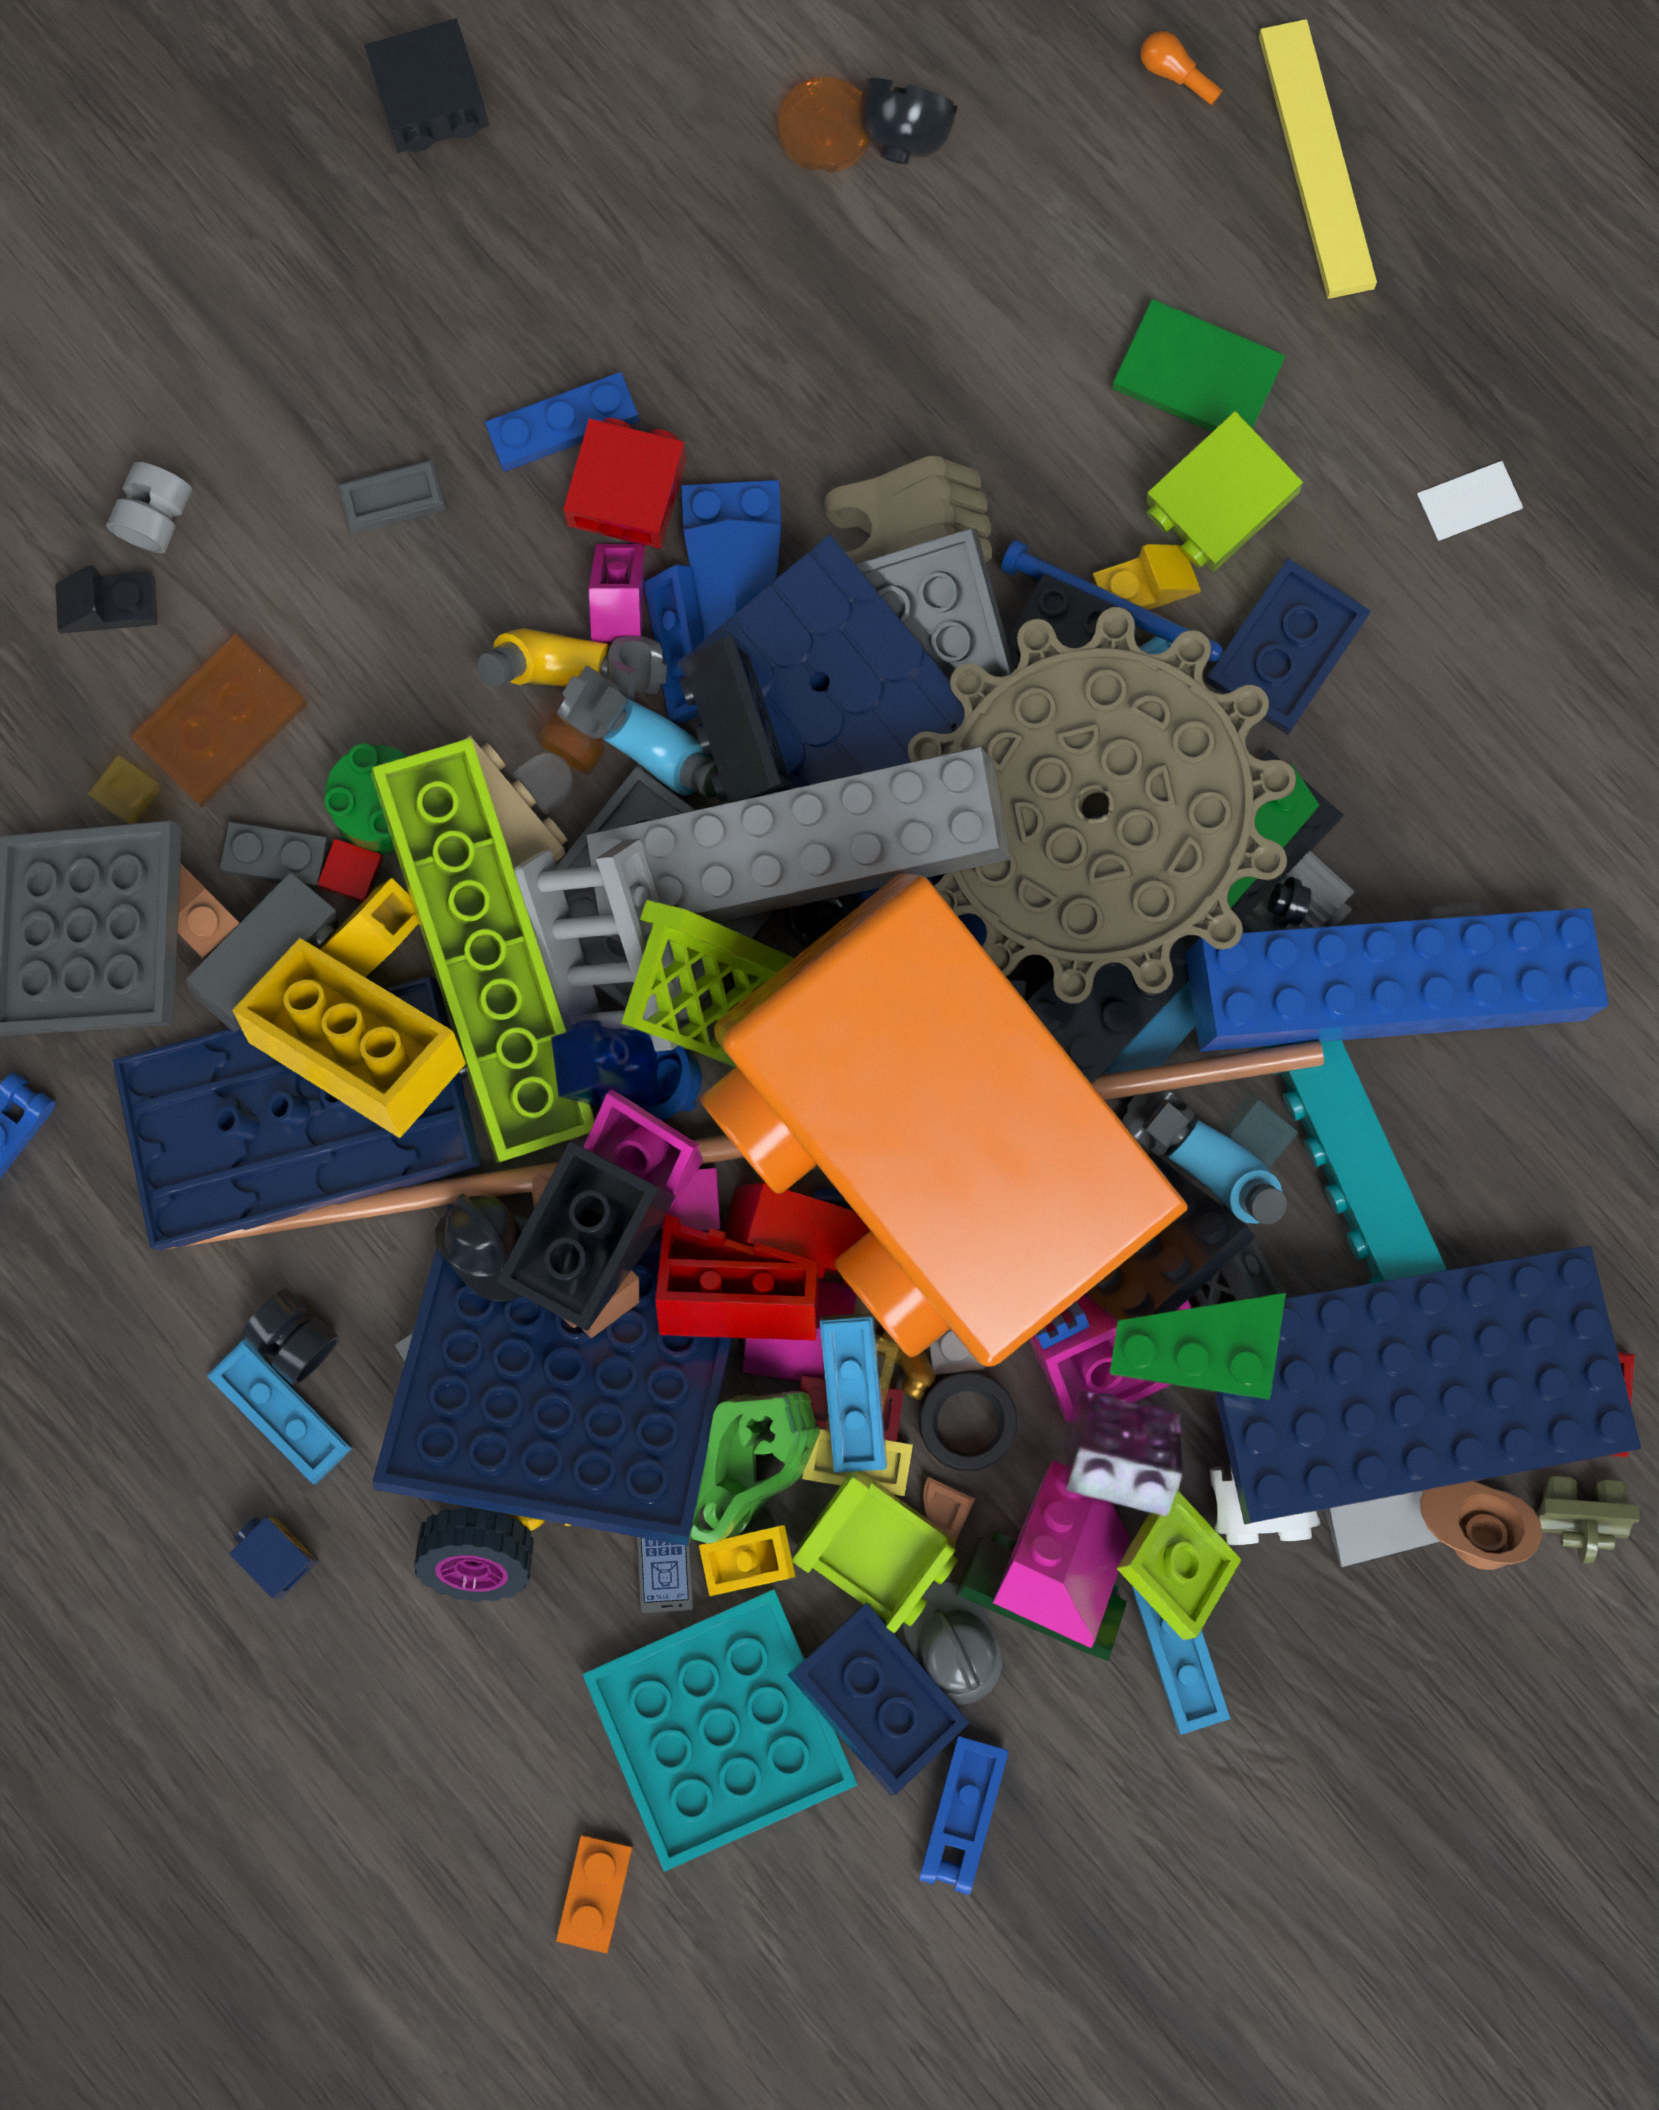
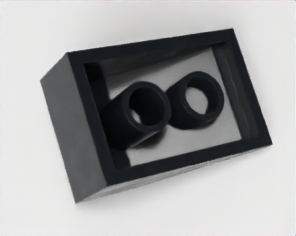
M569 1141L496 1282L588 1331L651 1244L676 1195Z

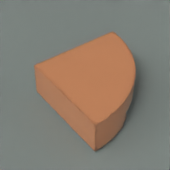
M928 1477L923 1492V1506L926 1518L957 1540L975 1499Z

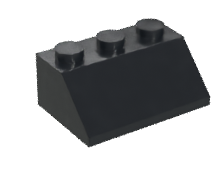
M729 635L684 660L683 665L687 675L680 678V684L690 707L697 705L702 724L695 726L696 733L705 755L713 754L718 772L712 773L711 777L720 802L728 801L732 803L794 789L748 648L733 635Z

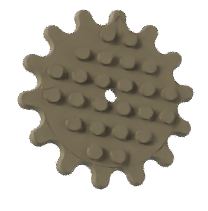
M1112 607L1103 611L1098 618L1092 640L1080 648H1068L1062 645L1052 626L1045 620H1029L1022 625L1017 636L1021 652L1020 663L1017 669L1005 677H995L988 674L977 664L967 663L959 666L951 675L950 686L952 692L964 707L965 717L962 725L950 734H938L929 731L918 733L911 739L908 745V756L911 762L979 747L994 761L1011 860L946 873L934 887L957 916L969 913L982 918L987 929L986 941L982 947L1005 976L1009 975L1019 961L1026 956L1041 955L1048 959L1053 966V983L1056 995L1066 1003L1076 1004L1086 1000L1090 995L1094 977L1102 966L1109 963H1121L1132 972L1134 980L1140 989L1150 994L1161 993L1172 983L1174 975L1170 962V950L1179 938L1186 935H1196L1203 938L1214 948L1221 950L1234 947L1242 938V922L1228 904V892L1235 881L1243 877L1271 880L1280 876L1285 870L1287 857L1284 849L1276 842L1265 839L1258 833L1255 828V816L1263 804L1287 797L1293 791L1296 785L1294 769L1282 760L1263 761L1250 755L1245 741L1247 733L1253 725L1266 716L1269 709L1268 697L1260 687L1255 685H1244L1227 694H1217L1210 691L1204 684L1202 675L1211 655V644L1208 637L1202 632L1196 630L1185 631L1174 640L1170 648L1163 653L1155 655L1145 653L1136 645L1135 621L1131 613L1124 608ZM1100 792L1105 794L1109 798L1108 814L1099 819H1087L1082 813L1084 799L1092 793Z

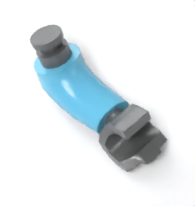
M589 666L584 668L579 677L572 676L562 692V696L565 699L557 712V715L563 721L592 739L603 738L643 766L672 791L683 796L691 795L694 792H700L709 798L717 796L711 777L712 773L718 772L716 763L711 759L710 753L705 755L700 743L692 735L659 713L627 699L623 689L607 680Z
M1165 1090L1135 1095L1128 1103L1127 1108L1129 1111L1124 1116L1122 1123L1133 1137L1157 1156L1164 1154L1172 1146L1167 1154V1158L1209 1189L1238 1219L1246 1223L1273 1224L1283 1217L1287 1207L1286 1197L1282 1193L1280 1182L1271 1173L1269 1168L1247 1148L1199 1119L1195 1120L1188 1127L1187 1125L1194 1118L1195 1111L1171 1091Z

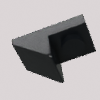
M90 565L55 584L57 626L60 634L158 625L155 577L151 572L101 576L94 565Z

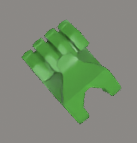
M789 1391L764 1395L745 1394L730 1398L717 1406L713 1414L701 1491L691 1533L693 1540L711 1544L721 1541L726 1537L730 1538L743 1534L752 1526L770 1497L790 1487L801 1478L820 1434V1428L816 1424L809 1393ZM773 1453L776 1458L785 1463V1466L778 1474L757 1481L755 1454ZM703 1506L705 1521L713 1530L704 1529L700 1524L699 1512Z

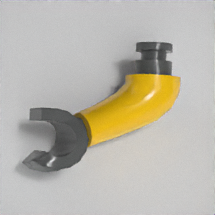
M521 628L499 635L494 641L493 650L481 654L478 659V671L485 683L491 687H500L508 681L518 685L530 683L566 687L572 676L579 677L584 668L589 666L607 680L623 689L627 699L632 701L635 700V691L657 694L660 684L666 683L667 664L663 660L660 643L644 636L634 635L617 638L610 646L607 643Z

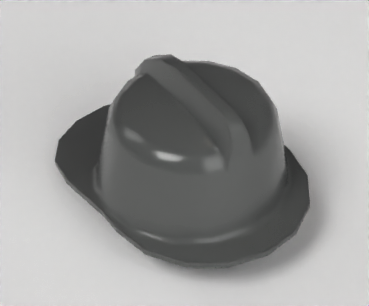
M944 1581L939 1585L937 1582L931 1583L922 1596L927 1600V1603L919 1617L911 1626L904 1622L902 1623L906 1642L913 1657L952 1703L965 1705L977 1702L992 1692L1000 1679L1003 1660L999 1644L982 1606L955 1595L959 1586L958 1583Z

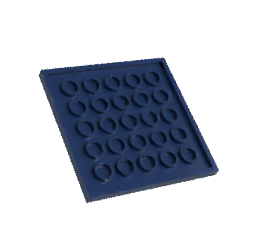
M449 1204L446 1212H448L455 1205ZM513 1216L524 1229L529 1218ZM652 1240L632 1269L639 1278V1303L592 1338L582 1328L578 1326L575 1328L571 1327L562 1317L525 1297L507 1302H494L479 1297L467 1287L436 1247L372 1481L374 1490L689 1546L701 1491L713 1414L719 1405L733 1338L659 1334L655 1299L662 1241Z

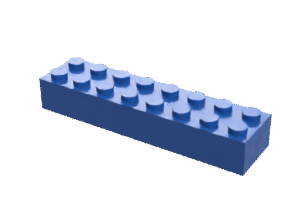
M1591 908L1242 933V938L1238 944L1225 950L1214 948L1200 937L1185 952L1200 1052L1289 1045L1316 1040L1327 1042L1585 1021L1609 1006Z

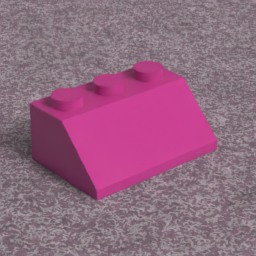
M1085 1296L1080 1297L1077 1303L1085 1313L1089 1327L1046 1349H1042L1035 1336L1029 1339L1038 1363L1071 1431L1171 1385L1110 1374L1117 1323ZM1187 1300L1176 1311L1191 1309L1189 1301ZM1066 1310L1060 1314L1066 1324L1073 1321ZM1052 1322L1044 1327L1047 1333L1055 1330Z
M1052 1460L1031 1503L993 1601L994 1604L1089 1648L1095 1642L1119 1572L1116 1568L1122 1560L1130 1540L1100 1481Z

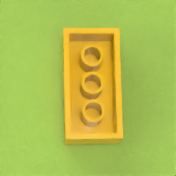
M301 938L290 947L232 1010L246 1039L251 1045L398 1138L402 1137L466 1064L454 1032Z

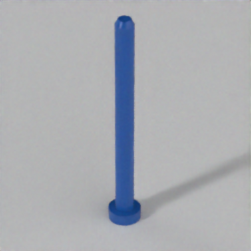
M1016 539L1011 543L1003 558L1001 571L1011 576L1020 571L1039 581L1043 574L1049 575L1117 607L1126 609L1132 613L1136 627L1170 643H1173L1181 633L1190 631L1188 628L1027 553L1028 545ZM1208 638L1211 644V655L1208 661H1218L1223 648L1219 643Z

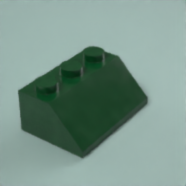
M994 1532L991 1540L979 1537L955 1595L1108 1662L1127 1604L1126 1600L1115 1596L1119 1586L1115 1584L1113 1586L1095 1642L1089 1648L993 1603L1017 1541L998 1532Z

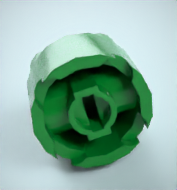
M366 743L352 747L349 753L342 756L330 771L325 787V807L344 838L352 845L379 853L382 856L391 855V852H395V848L371 777L372 767L408 757L399 749L380 744L370 745Z

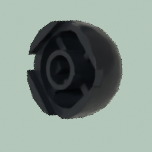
M868 78L866 79L861 97L859 116L862 130L868 140L882 148L880 157L894 163L908 165L910 156L927 157L937 152L949 137L954 125L958 105H953L954 102L942 95L908 84L907 89L894 87L893 91H891L893 80Z

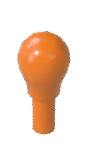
M1157 31L1150 34L1144 40L1141 46L1140 57L1143 65L1149 72L1172 80L1179 85L1185 84L1211 106L1215 103L1223 89L1196 69V63L1189 57L1183 45L1174 34L1168 31Z

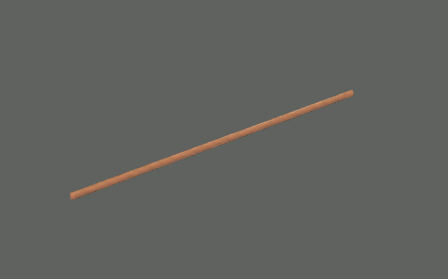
M1316 1040L1103 1074L1092 1085L1104 1100L1322 1066L1324 1065V1056L1321 1042ZM727 1135L692 1140L699 1145L703 1158L702 1164L744 1158ZM559 1161L420 1183L410 1187L401 1186L341 1205H329L252 1229H240L186 1246L455 1204L456 1198L461 1194H465L467 1197L478 1195L499 1197L531 1192L532 1179L541 1174L548 1182Z

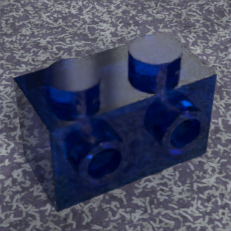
M584 1020L573 1023L571 1031L551 1037L558 1097L598 1107L602 1106L606 1094L611 1089L638 1106L660 1099L657 1079L658 1057L653 1048L652 1040L632 1035L631 1030L604 1027L598 1020Z

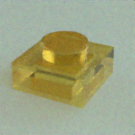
M118 755L88 795L127 824H135L162 787L158 782Z

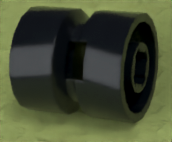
M284 1288L258 1309L245 1325L240 1337L261 1356L272 1355L274 1357L272 1367L292 1385L296 1386L323 1363L339 1342L340 1337L320 1318L308 1319L306 1317L308 1307L291 1291Z

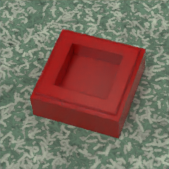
M334 839L317 885L322 890L362 903L371 894L384 858L379 853Z

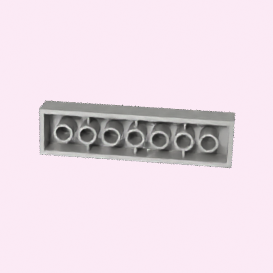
M981 747L587 835L591 866H598L596 858L620 842L641 838L660 903L689 910L715 923L881 888L900 873L922 875L927 878L1011 860L994 761ZM595 887L599 915L613 914L605 887ZM619 934L605 935L622 943Z

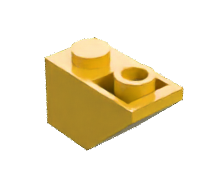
M390 878L372 891L319 950L366 977L419 924L410 895Z

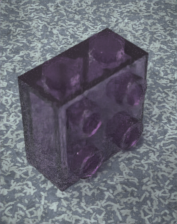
M1080 1390L1065 1431L1066 1491L1168 1516L1183 1476L1180 1415L1170 1413L1159 1406H1142L1122 1401L1108 1393L1094 1394Z

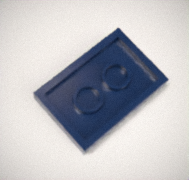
M1287 558L1208 674L1205 682L1223 694L1231 693L1244 685L1260 687L1266 693L1269 700V709L1263 720L1289 735L1368 618L1371 610Z
M868 1603L861 1605L787 1674L890 1796L896 1795L970 1723L893 1632L886 1628V1624Z

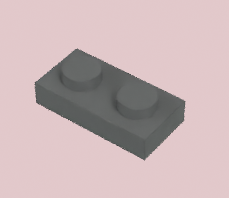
M229 822L219 870L225 875L280 883L291 872L309 888L320 889L317 884L326 863L330 841L327 837Z

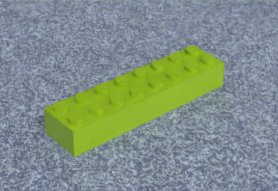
M472 738L372 767L371 777L448 1016L466 1062L465 1068L495 1161L502 1162L590 1133L595 1120Z

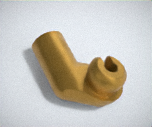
M885 1330L877 1345V1354L902 1366L907 1376L901 1385V1389L904 1390L906 1395L917 1400L924 1399L928 1394L929 1387H934L936 1381V1374L925 1351L921 1352L918 1356L908 1357Z

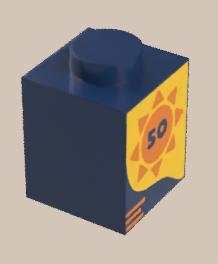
M268 1516L262 1521L255 1517L248 1522L234 1537L238 1545L229 1553L272 1599L283 1598L319 1562L276 1517Z

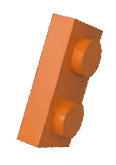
M586 1834L581 1835L556 1942L606 1954L609 1952L633 1845Z

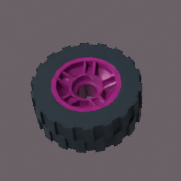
M468 1507L442 1510L436 1515L432 1514L427 1517V1521L422 1522L420 1526L414 1563L415 1575L422 1580L421 1583L426 1587L434 1589V1592L451 1596L454 1599H466L474 1602L490 1600L491 1602L499 1601L501 1598H510L515 1596V1593L522 1592L526 1588V1584L529 1583L534 1537H531V1531L528 1527L522 1526V1522L515 1518H509L506 1514L500 1512L496 1513L479 1508L468 1509Z

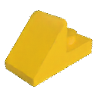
M1144 545L1141 548L1139 558L1092 573L1091 578L1094 585L1147 610L1189 597L1201 591L1190 560L1180 549L1181 545Z
M785 1525L726 1538L711 1544L699 1545L709 1596L796 1577Z

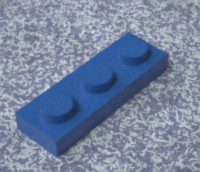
M619 372L486 421L485 425L502 470L505 472L581 444L589 419L603 422L604 418H615L632 425L639 422V416L623 375Z
M675 565L645 581L644 586L654 640L660 643L663 660L667 664L666 683L662 685L668 718L675 723H685L700 716L697 705L690 707L685 699L680 684V678L685 675L677 667L676 663L690 651L695 650L697 645L704 640L691 567Z

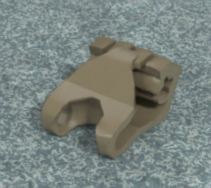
M932 455L918 459L879 477L837 487L826 495L824 511L833 525L838 528L859 527L870 534V537L863 546L846 552L854 564L968 529H977L985 561L988 562L992 558L990 542L985 539L991 534L990 520L988 516L984 515L987 511V499L985 494L979 491L981 478L978 470L946 460L942 456Z

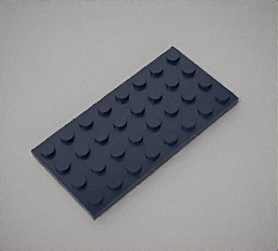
M1591 1246L1286 1298L1270 1400L1215 1392L1244 1525L1641 1449Z

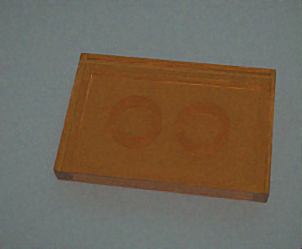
M235 634L151 715L130 738L202 808L307 706V703Z

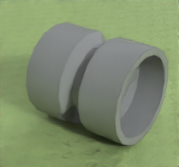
M134 462L122 487L127 497L117 499L105 526L114 535L132 545L155 553H165L176 529L171 519L172 517L182 515L192 488L183 479L160 467L144 462Z

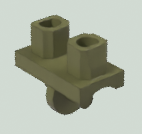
M1552 1476L1544 1487L1542 1504L1536 1515L1541 1522L1542 1532L1559 1533L1560 1545L1562 1547L1577 1548L1581 1563L1593 1564L1598 1549L1614 1550L1615 1538L1628 1539L1633 1523L1640 1521L1639 1505L1629 1504L1624 1481L1603 1480L1597 1482L1593 1488L1594 1502L1577 1500V1483L1573 1478Z

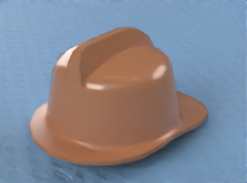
M1474 1481L1425 1490L1420 1498L1421 1515L1427 1528L1439 1541L1453 1548L1457 1555L1470 1566L1477 1569L1494 1570L1507 1564L1512 1565L1526 1561L1538 1550L1542 1539L1541 1522L1534 1509L1521 1498Z

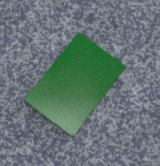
M1152 299L1117 373L1112 389L1211 432L1235 411L1253 429L1286 355Z

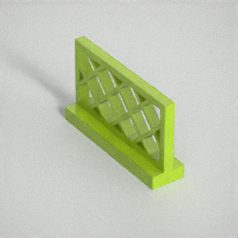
M646 900L640 920L653 926L621 1024L732 1067H737L727 1053L723 1051L724 1049L716 1038L709 1042L706 1027L715 1020L718 1022L720 1018L729 1012L732 1006L737 1002L743 1001L752 993V990L770 979L794 958L689 910ZM667 941H670L675 961L663 969L662 957ZM702 957L705 974L695 981L691 965ZM732 971L735 987L725 994L722 978ZM679 976L682 992L671 1000L667 984ZM709 989L713 1005L702 1012L699 996ZM655 994L658 1011L647 1020H644L642 1018L649 997ZM686 1007L690 1023L679 1031L675 1015Z

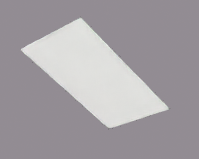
M1502 461L1417 493L1438 541L1523 509Z

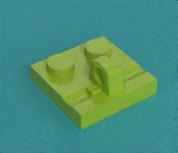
M1175 1488L1161 1493L1153 1511L1146 1518L1116 1569L1181 1639L1187 1640L1198 1637L1241 1559Z

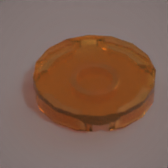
M834 77L811 78L795 86L783 99L778 114L780 143L788 157L802 168L812 171L816 168L819 170L827 169V172H838L855 164L867 151L870 143L862 130L859 116L862 92L848 81Z

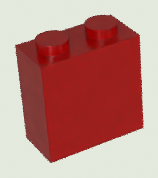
M604 418L603 422L589 419L563 508L567 526L662 549L687 461L684 441H680L676 435L665 430L653 429L650 433L631 429L628 423L615 418Z

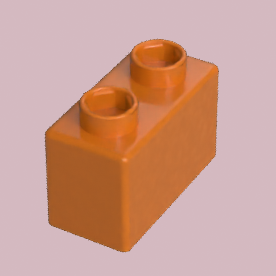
M905 873L895 876L720 1018L715 1025L714 1036L737 1067L702 1094L700 1098L702 1105L773 1192L777 1194L785 1192L817 1165L871 1230L836 1259L835 1267L908 1357L918 1356L951 1329L978 1363L986 1367L996 1366L1180 1217L1188 1208L1184 1199L925 876Z

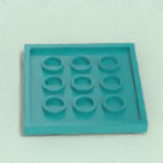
M775 1589L582 1674L664 1872L858 1785L835 1730L787 1675L804 1657Z

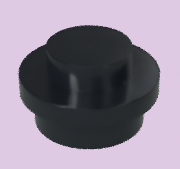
M1292 876L1284 884L1278 883L1274 887L1268 902V911L1273 913V923L1280 927H1286L1288 924L1299 926L1310 906L1311 889L1303 886L1300 879Z

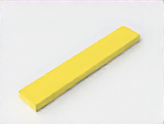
M1305 19L1262 28L1259 33V41L1327 299L1373 290L1377 280L1308 21Z

